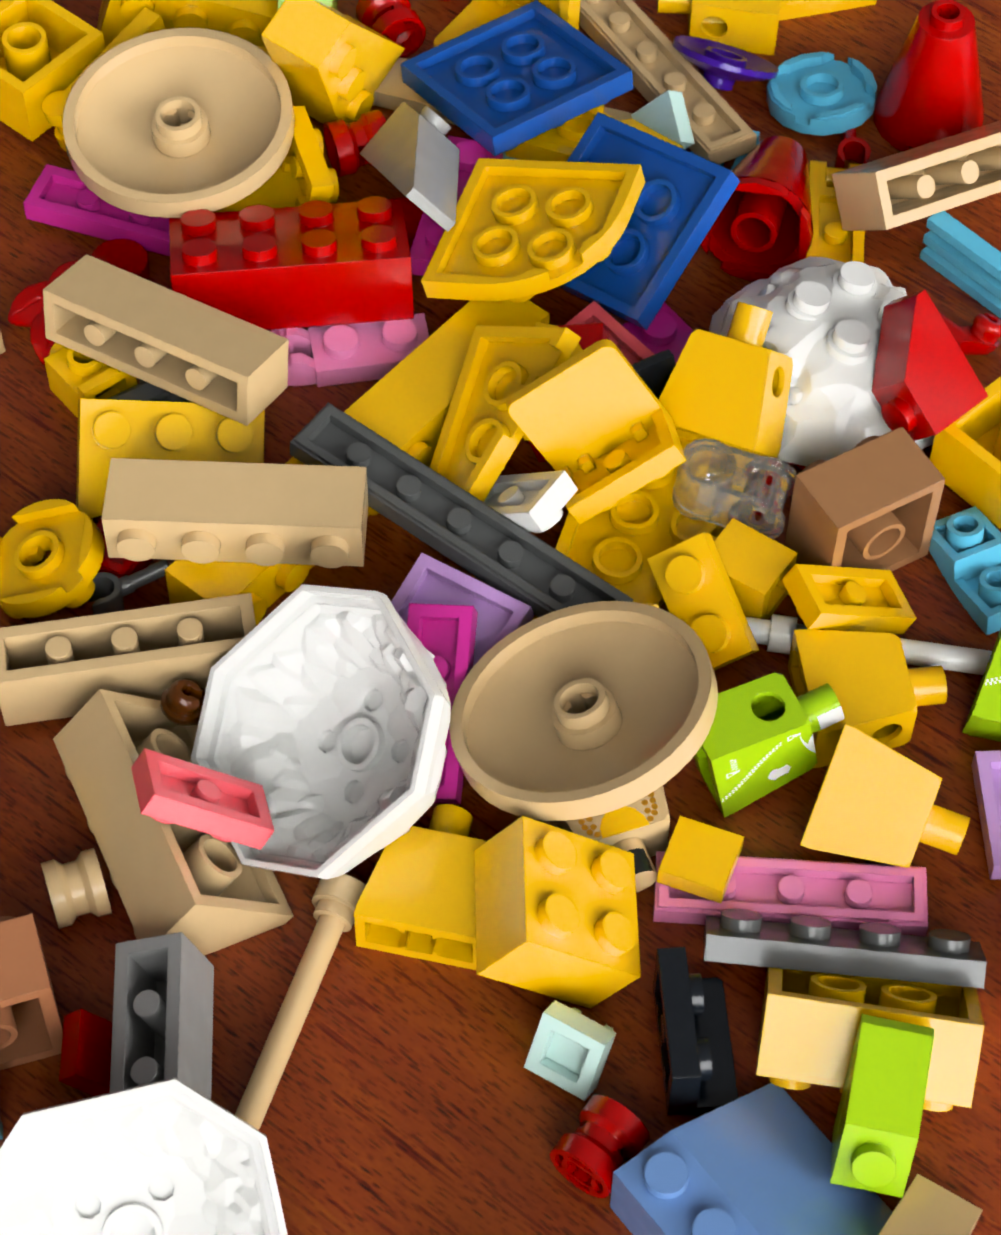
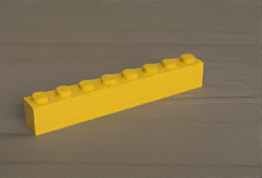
M470 300L347 408L344 413L429 467L475 326L535 327L536 322L549 324L550 313L530 300L521 303H513L508 300ZM294 457L285 463L305 465ZM368 507V516L379 514L371 507ZM175 560L165 569L170 604L251 593L257 626L265 615L267 608L285 592L296 590L306 579L309 570L315 565L276 564L273 566H261L246 562L218 561L198 564L189 560Z

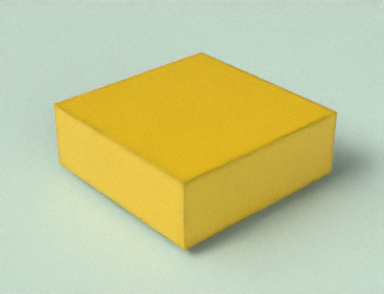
M680 816L658 869L657 882L721 904L742 851L744 836Z

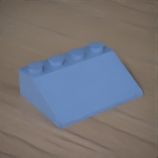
M772 1083L666 1133L613 1172L610 1208L632 1235H878L893 1213L875 1192L830 1183L832 1143L783 1088Z

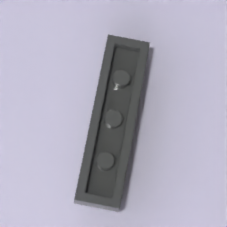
M726 909L721 911V917L706 916L703 938L704 961L984 989L987 960L980 942L971 941V936L961 931L933 929L929 931V937L903 935L900 928L879 922L862 923L859 926V930L831 928L832 923L829 920L807 915L793 916L790 918V923L762 921L763 916L761 914L745 909Z

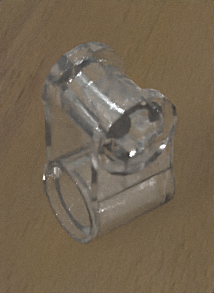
M698 439L686 445L683 451L687 461L678 466L672 491L673 503L683 515L722 527H726L731 519L734 518L771 539L780 536L785 526L783 509L787 498L793 495L795 477L797 475L793 467L778 458L753 454L725 445L714 439ZM770 475L773 477L771 486L765 484L767 477ZM757 511L762 513L759 521L755 520Z

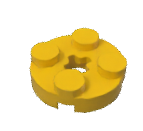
M49 499L28 505L11 516L17 524L8 530L3 538L0 536V607L8 616L14 619L42 617L61 610L65 606L77 608L86 603L95 591L93 579L101 567L105 550L102 532L88 514L81 512L74 503L67 500ZM46 551H51V554L44 562L33 566L43 559Z

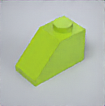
M866 1014L861 1015L832 1131L830 1183L903 1198L919 1139L934 1041V1028Z

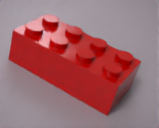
M370 196L358 202L336 204L314 200L296 207L271 208L266 205H251L243 208L241 211L215 213L199 209L187 211L180 218H169L172 290L266 330L414 319L411 254L402 199L389 200L381 196Z

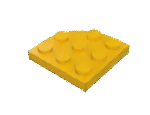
M478 158L457 203L456 223L449 232L444 231L422 277L421 282L427 298L471 301L508 300L513 303H521L533 298L536 294L557 288L580 276L598 262L606 259L624 233L645 184L641 164Z

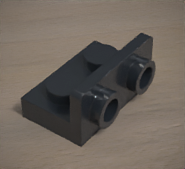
M686 947L657 948L653 996L667 1116L708 1113L738 1099L723 981L717 977L701 978L700 973H689Z

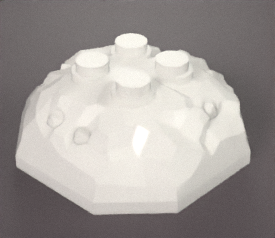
M810 256L779 268L768 279H758L728 298L721 308L713 314L709 332L727 337L737 302L750 304L773 312L763 347L791 357L793 361L782 443L777 458L779 461L808 466L817 460L827 461L853 449L867 437H880L892 431L882 417L881 406L872 393V385L884 306L893 300L907 296L905 288L893 286L889 277L880 268L858 261L845 263L830 258ZM934 436L915 440V443L922 450L933 444Z
M302 584L210 668L190 760L193 764L262 785L275 830L261 850L231 842L241 864L326 880L344 875L377 851L409 832L411 826L435 802L447 755L445 742L451 716V703L446 689L447 684L434 662L435 656L424 647L422 642L406 625L386 594L373 590Z
M175 1077L25 1112L21 1115L0 1148V1235H288L266 1135Z

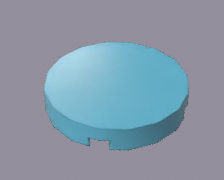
M813 52L800 54L782 62L777 67L779 69L777 77L769 79L766 102L770 114L782 126L802 134L825 136L845 133L850 129L861 126L874 112L877 98V83L872 71L860 61L848 57V63L834 60V53Z

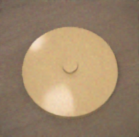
M191 27L164 29L146 33L127 40L101 55L86 68L72 87L65 104L62 123L63 135L71 164L80 180L90 191L107 203L134 214L159 218H180L182 214L190 210L205 209L214 212L228 207L249 196L266 183L281 166L289 151L294 135L295 117L288 82L279 66L271 60L267 53L238 36L218 30Z
M598 601L574 605L550 612L517 628L492 646L478 660L462 682L452 706L449 731L451 745L469 784L482 798L497 808L517 816L546 821H566L593 817L620 809L651 794L685 767L702 746L714 722L718 703L717 680L702 640L689 625L675 615L654 606L629 601Z

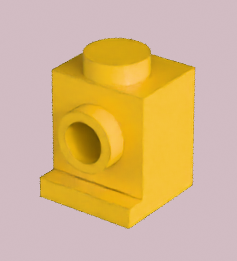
M56 342L52 346L49 356L44 358L50 390L77 418L78 399H108L137 385L136 377ZM109 387L111 388V390L96 398V395L108 389Z

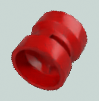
M409 0L358 1L356 17L359 22L404 47L405 50L400 58H407L423 44L426 37V28L417 13L411 9Z
M379 109L362 113L357 121L347 123L342 119H337L323 124L326 151L331 167L335 169L338 178L355 174L360 166L368 164L373 166L360 152L386 122Z
M593 1095L578 1115L580 1127L574 1133H564L549 1155L555 1168L575 1187L591 1196L606 1198L611 1193L613 1172L621 1167L624 1163L623 1160H630L639 1154L650 1138L643 1122L623 1104L610 1097Z

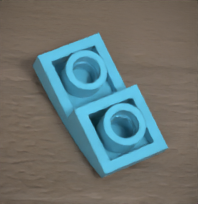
M973 506L935 522L929 551L962 606L987 636L1000 631L1001 532L976 506Z

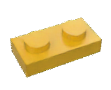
M702 532L647 558L669 613L683 620L699 636L707 650L714 671L759 651L710 533Z
M795 564L782 579L796 607L797 614L803 620L807 630L886 632L903 635L917 619L891 570Z

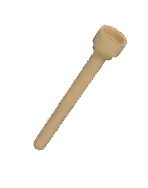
M344 874L327 880L320 879L313 895L312 904L315 907L313 917L317 923L235 1113V1116L258 1130L262 1125L342 932L350 931L354 924L355 907L366 885L350 875Z

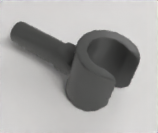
M167 560L158 561L121 578H117L112 573L99 572L93 579L95 591L88 600L89 602H94L92 605L93 615L124 611L123 597L165 576V569L169 566Z

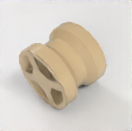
M94 848L81 851L76 860L64 864L54 859L41 863L59 929L71 926L77 916L92 913L97 917L112 914L106 886Z

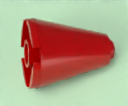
M954 0L934 1L925 5L920 10L877 94L874 108V124L881 137L901 151L908 150L909 146L915 148L981 127L983 124L984 106L975 18L967 7Z
M771 136L762 140L732 170L740 180V183L701 243V247L706 254L710 250L722 262L720 266L722 270L729 275L749 281L768 279L779 268L805 259L813 239L807 154L804 148L795 140L785 136Z

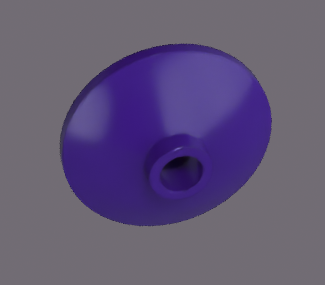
M676 36L672 44L685 59L704 71L703 77L712 87L732 91L735 81L753 82L774 79L779 71L777 66L757 55L716 41L692 36Z

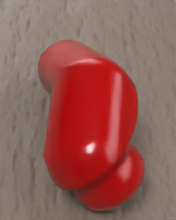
M939 311L964 355H988L1000 346L998 339L1001 337V320L989 313L978 314L975 316L972 326L957 325Z

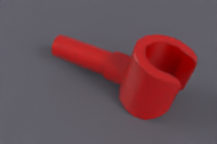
M856 128L843 133V140L838 145L834 168H844L845 160H855L859 164L869 162L871 154L870 145L865 140L856 136Z

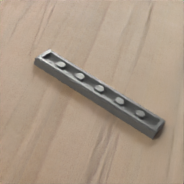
M329 402L290 441V455L305 465L367 467L369 507L491 587L531 606L533 614L537 617L583 603L598 601L633 602L632 598Z

